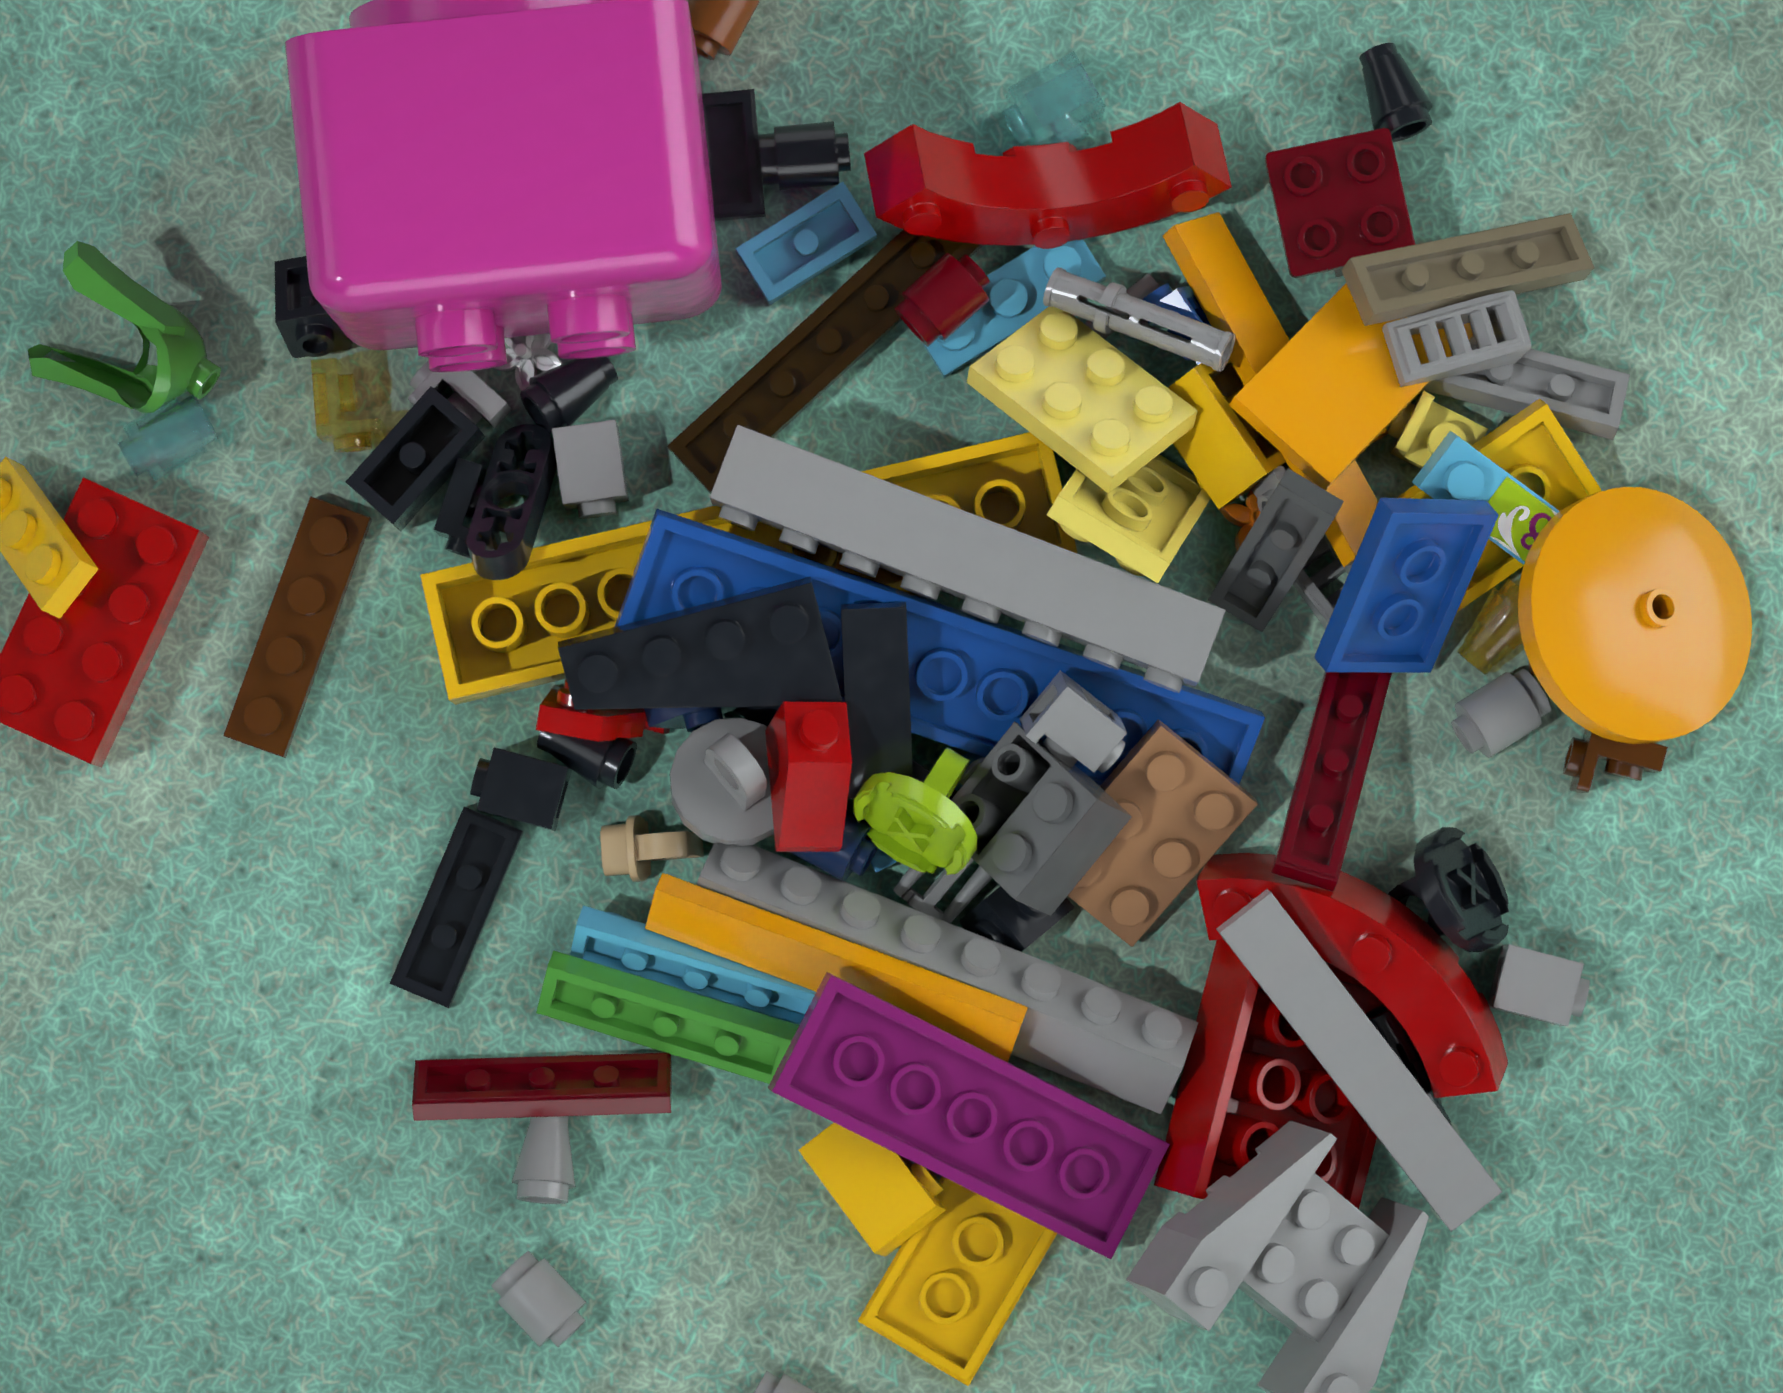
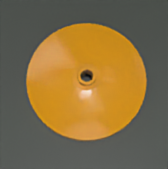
M1643 487L1608 489L1577 500L1558 512L1540 531L1526 557L1518 592V619L1526 656L1539 683L1550 699L1574 722L1600 737L1615 742L1627 744L1657 743L1680 737L1699 729L1711 721L1729 702L1739 686L1749 658L1752 640L1751 605L1744 576L1734 554L1721 534L1697 510L1669 494Z

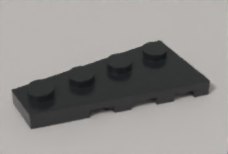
M811 577L558 642V651L575 710L781 706L783 701L843 702Z

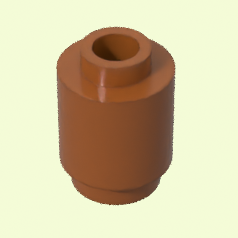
M688 0L697 54L709 60H714L717 53L730 56L756 10L759 0Z

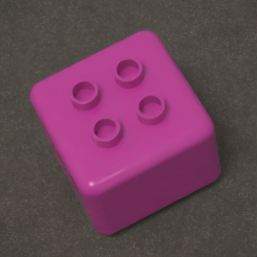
M372 0L351 12L349 16L350 28L303 34L290 38L285 42L309 286L315 299L344 334L357 345L381 351L418 347V355L428 357L429 370L432 372H464L507 364L505 338L550 334L551 342L557 343L559 358L587 359L608 357L636 350L634 325L692 318L707 311L719 298L722 283L700 73L687 0Z

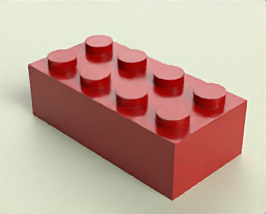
M83 477L63 520L98 567V570L60 619L42 611L30 593L28 594L0 654V723L89 764L102 768L209 537L192 526Z

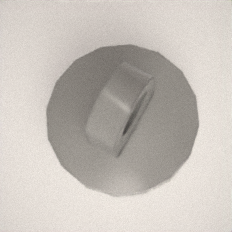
M744 718L717 719L694 730L677 749L670 771L671 801L682 823L702 840L718 845L720 842L727 845L748 846L774 834L765 734L766 725Z

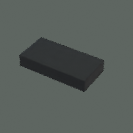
M754 89L702 93L715 221L766 217Z

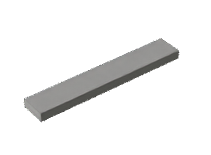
M1268 889L1216 928L1451 1232L1502 1193L1491 1176Z

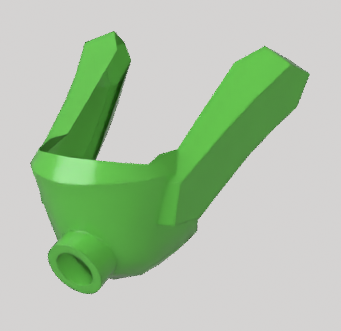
M76 241L64 252L63 272L73 289L132 322L138 328L143 339V354L132 373L94 358L38 344L28 349L32 376L86 390L141 413H154L157 409L172 402L185 392H189L197 399H202L211 391L220 376L221 368L207 359L204 340L187 317L173 305H168L132 280L109 261L95 246ZM149 341L157 348V366L147 364ZM51 350H54L76 362L57 361L43 357Z

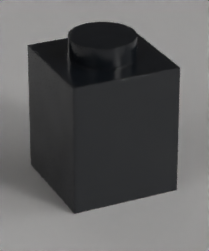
M494 747L490 760L479 759L470 795L480 797L477 810L556 831L572 770L566 766Z

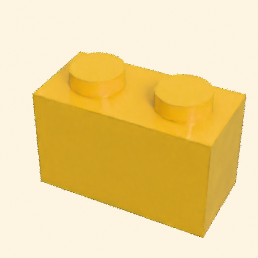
M832 1123L798 1150L875 1254L884 1257L888 1256L946 1211L945 1207L936 1197L944 1188L931 1170L917 1163L912 1165L909 1159L836 1123Z

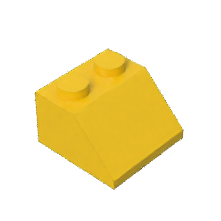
M1230 359L1221 372L1201 363L1168 387L1197 410L1194 427L1173 444L1194 473L1199 486L1207 492L1218 510L1249 492L1272 470L1280 465L1284 466L1287 464L1281 452L1229 406L1234 396L1244 387Z

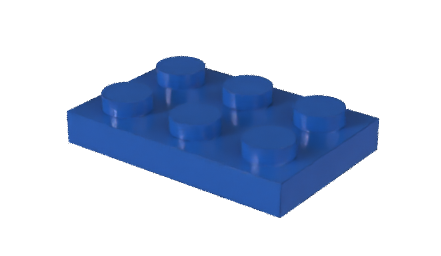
M1379 499L1314 656L1325 672L1431 673L1499 516L1486 500Z

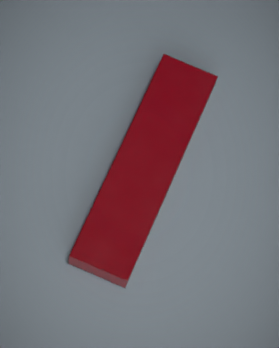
M1324 672L1271 873L1334 891L1341 872L1392 673Z
M669 1053L415 1060L412 1096L414 1121L671 1113L672 1058Z

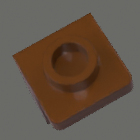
M1585 729L1583 739L1575 737L1571 739L1564 762L1563 774L1573 777L1570 791L1589 793L1597 761L1602 759L1606 760L1605 773L1641 781L1644 771L1651 773L1662 771L1668 747L1655 743L1627 744L1615 742Z

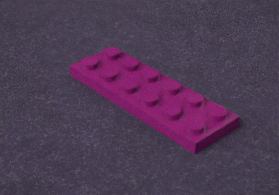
M826 972L768 1086V1089L773 1093L1109 1259H1112L1170 1145L1164 1140L829 972Z

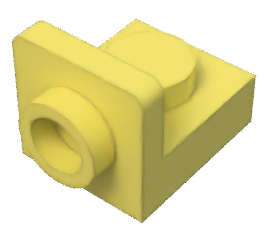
M1423 391L1415 404L1409 403L1392 421L1387 432L1389 435L1397 438L1390 454L1422 469L1449 431L1455 433L1468 444L1473 445L1486 435L1488 428L1434 402L1435 396Z

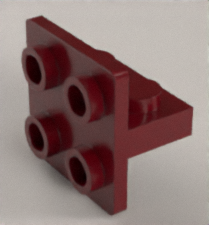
M1380 128L1267 153L1265 165L1291 277L1299 278L1332 270L1335 271L1336 277L1343 276L1341 270L1352 257L1416 245L1389 129Z

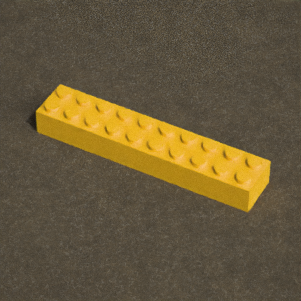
M1030 432L861 471L1078 553L1074 538L1063 531L1060 523L1047 516L1057 496L1062 491L1054 451ZM711 506L677 514L678 516L914 594L900 587L903 576L879 568L876 577L867 576L839 564L843 555L840 552L818 545L816 553L810 554L780 542L779 538L782 530L761 522L757 523L755 531H749L718 518L721 507ZM652 520L533 548L527 566L517 575L504 580H489L481 577L474 570L472 563L420 574L449 701L457 705L566 679L558 651V642L615 627Z

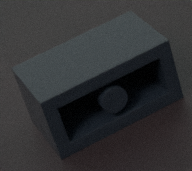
M430 386L345 482L401 532L453 474L458 457L466 459L485 436L472 421Z

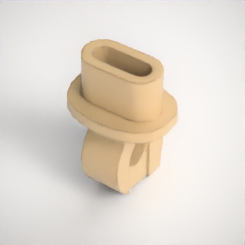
M638 815L628 816L626 824L603 825L601 827V857L605 876L630 875L633 882L645 881L651 875V861L704 857L703 840L694 832L681 831L649 834L648 822Z

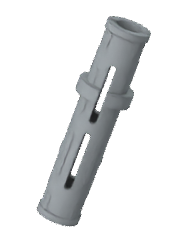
M1057 267L1050 276L1044 292L1043 304L1045 306L1055 307L1093 322V328L1099 332L1109 334L1112 330H1115L1162 350L1170 351L1210 366L1216 371L1221 372L1224 369L1234 347L1235 333L1222 331L1181 315L1178 312L1126 294V287L1115 282L1104 286ZM1087 298L1097 301L1100 304L1106 305L1108 307H1112L1120 311L1126 312L1130 315V317L1122 315L1121 313L1113 311L1111 309H1107L1099 305L1093 304L1089 302ZM1148 321L1189 336L1191 340L1148 324Z

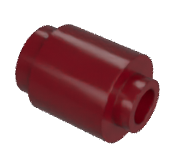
M946 253L902 293L904 300L894 310L911 332L923 344L929 347L938 338L945 341L990 300L983 290L990 283V280L967 254H964L957 260L951 254Z

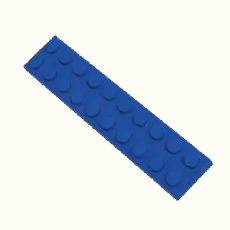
M660 509L655 511L615 627L811 577L843 702H845L841 604L906 602L911 733L986 757L1014 722L1021 725L1019 719L1061 670L1120 716L1127 731V734L1122 739L1125 742V747L1119 758L1107 771L1103 773L1098 770L1092 772L1080 761H1077L1074 765L1093 779L1099 786L1158 719L1236 783L1240 784L1265 720V716L1260 710L1182 685L1180 693L1164 689L1145 681L1143 678L1146 672L1123 664L1120 665L1119 670L1109 668L1083 657L1084 651L1060 643L1056 647L1022 634L1021 630L1000 623L996 624L985 621L947 605ZM1044 734L1040 740L1044 741L1047 736Z

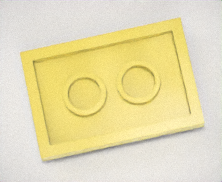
M1047 307L969 366L967 384L1108 494L1191 430L1195 424L1197 410L1074 315L1055 307Z
M1159 454L1109 494L1076 469L1057 496L1047 516L1060 523L1063 531L1072 538L1081 542H1091L1114 556L1117 563L1129 573L1137 576H1146L1159 583L1211 498L1199 486L1193 474Z

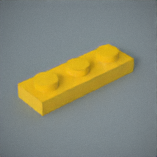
M5 456L0 463V552L39 608L60 619L97 572L98 567L25 466Z

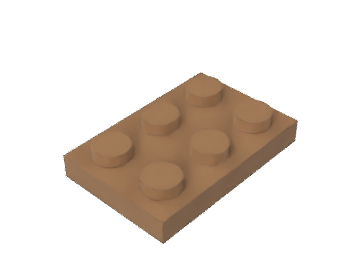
M1159 719L1100 785L1132 818L1068 895L1069 898L1131 947L1135 945L1258 805L1254 796Z

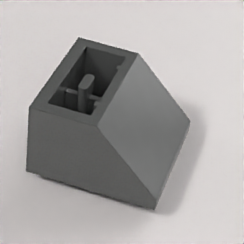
M1014 722L951 801L969 818L977 834V849L971 858L1016 901L1051 916L1132 816L1088 775L1076 766L1069 767L1056 758L1043 745L1042 740L1039 739L1035 744L1026 737L1022 725Z

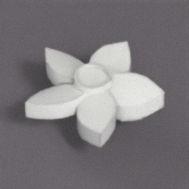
M550 334L505 338V343L511 348L506 349L507 364L494 367V369L499 371L515 369L516 383L523 391L530 386L529 379L537 375L536 368L545 372L562 365V362L556 354L547 349L551 344Z

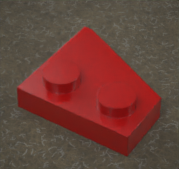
M566 679L564 687L554 685L541 702L536 730L597 742L616 740V738L643 737L644 729L661 734L670 733V728L649 727L644 708L575 710Z

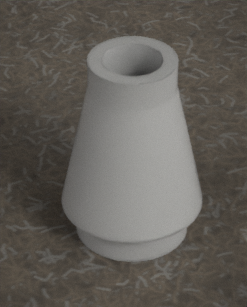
M569 1116L530 1117L528 1130L512 1178V1183L518 1185V1200L540 1204L568 1203L569 1189L576 1187L568 1129Z

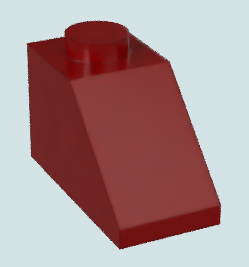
M783 701L765 730L776 852H839L843 843L852 768L847 703Z

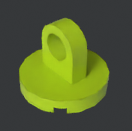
M947 747L924 783L912 777L892 772L873 774L863 784L854 798L853 813L857 822L859 823L865 818L866 822L871 826L867 835L872 839V842L897 862L923 873L933 874L937 867H942L946 869V875L957 874L967 865L977 849V834L969 818L949 799L970 760Z

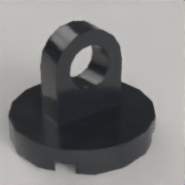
M1442 827L1426 835L1416 844L1413 859L1415 877L1397 885L1388 895L1405 906L1409 896H1417L1423 900L1428 909L1429 917L1427 923L1440 937L1446 935L1452 943L1467 952H1483L1499 944L1507 936L1509 925L1502 923L1501 915L1509 912L1508 896L1499 872L1483 848H1480L1477 843L1467 846L1461 840L1462 835L1465 834L1463 831L1453 827Z

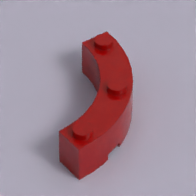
M1181 102L1142 121L1110 131L1111 143L1077 150L1076 146L1069 142L1043 145L1013 146L1003 152V156L976 154L973 143L951 139L911 124L864 153L876 218L904 229L912 235H924L953 242L980 245H1035L1042 249H1052L1062 246L1068 241L1112 234L1142 226L1179 212L1199 210L1209 202L1210 198L1232 188L1218 124Z
M1215 854L1208 860L1196 881L1209 941L1224 940L1216 928L1268 889L1324 961L1355 978L1393 1013L1406 1030L1421 1057L1430 1080L1434 1098L1498 1091L1508 1065V1059L1500 1030L1483 993L1477 992L1470 978L1458 964L1460 958L1423 919L1377 887L1343 871L1340 872L1334 891H1329L1271 873L1276 856L1274 854Z

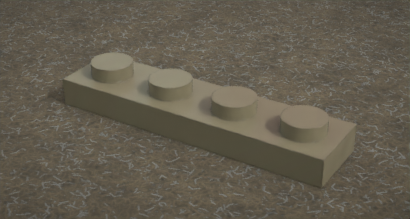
M1571 213L1352 257L1341 271L1364 326L1414 316L1489 294L1513 290L1515 294L1585 280L1595 267Z

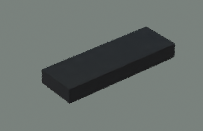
M906 602L841 604L845 702L847 703L852 756L849 799L856 797L863 784L873 774L892 772L913 778Z
M463 807L392 976L391 985L444 1007H451L524 831Z

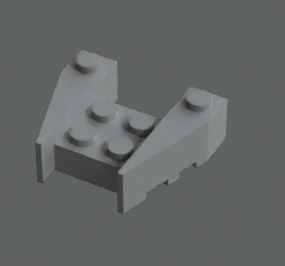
M1294 1121L1286 1123L1255 1149L1258 1155L1233 1176L1227 1177L1223 1175L1207 1188L1208 1196L1188 1213L1178 1212L1160 1228L1126 1280L1170 1316L1210 1331L1238 1288L1292 1331L1257 1384L1266 1393H1369L1376 1383L1429 1216L1422 1210L1381 1197L1369 1217H1367L1315 1173L1337 1138L1331 1133Z

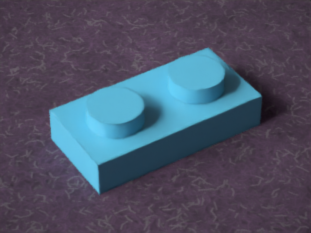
M841 182L735 249L763 296L771 305L877 239V234L844 182Z

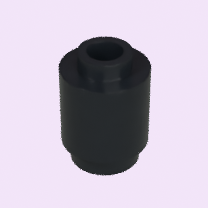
M834 121L774 127V133L759 134L763 185L779 184L780 190L832 186L839 184V172L851 171L848 133L835 134Z

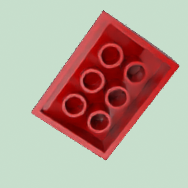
M1216 940L1196 1018L1198 1025L1187 1054L1165 1140L1170 1145L1159 1164L1154 1186L1191 1197L1205 1199L1208 1196L1207 1188L1223 1175L1227 1177L1233 1176L1258 1155L1255 1150L1286 1123L1294 1121L1331 1133L1337 1138L1315 1173L1359 1209L1377 1136L1226 941ZM1327 964L1364 1013L1384 1005L1355 978L1334 965Z

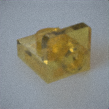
M337 358L311 360L317 437L323 443L333 442L334 452H359L372 449V439L386 437V426L380 418L347 421L346 412L357 411V390L354 374H343V365Z

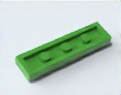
M553 951L548 963L536 1013L767 1084H770L799 1027L798 1024L558 951Z

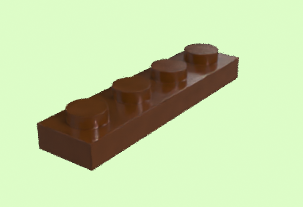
M310 496L223 736L286 758L371 525L372 519L370 517Z

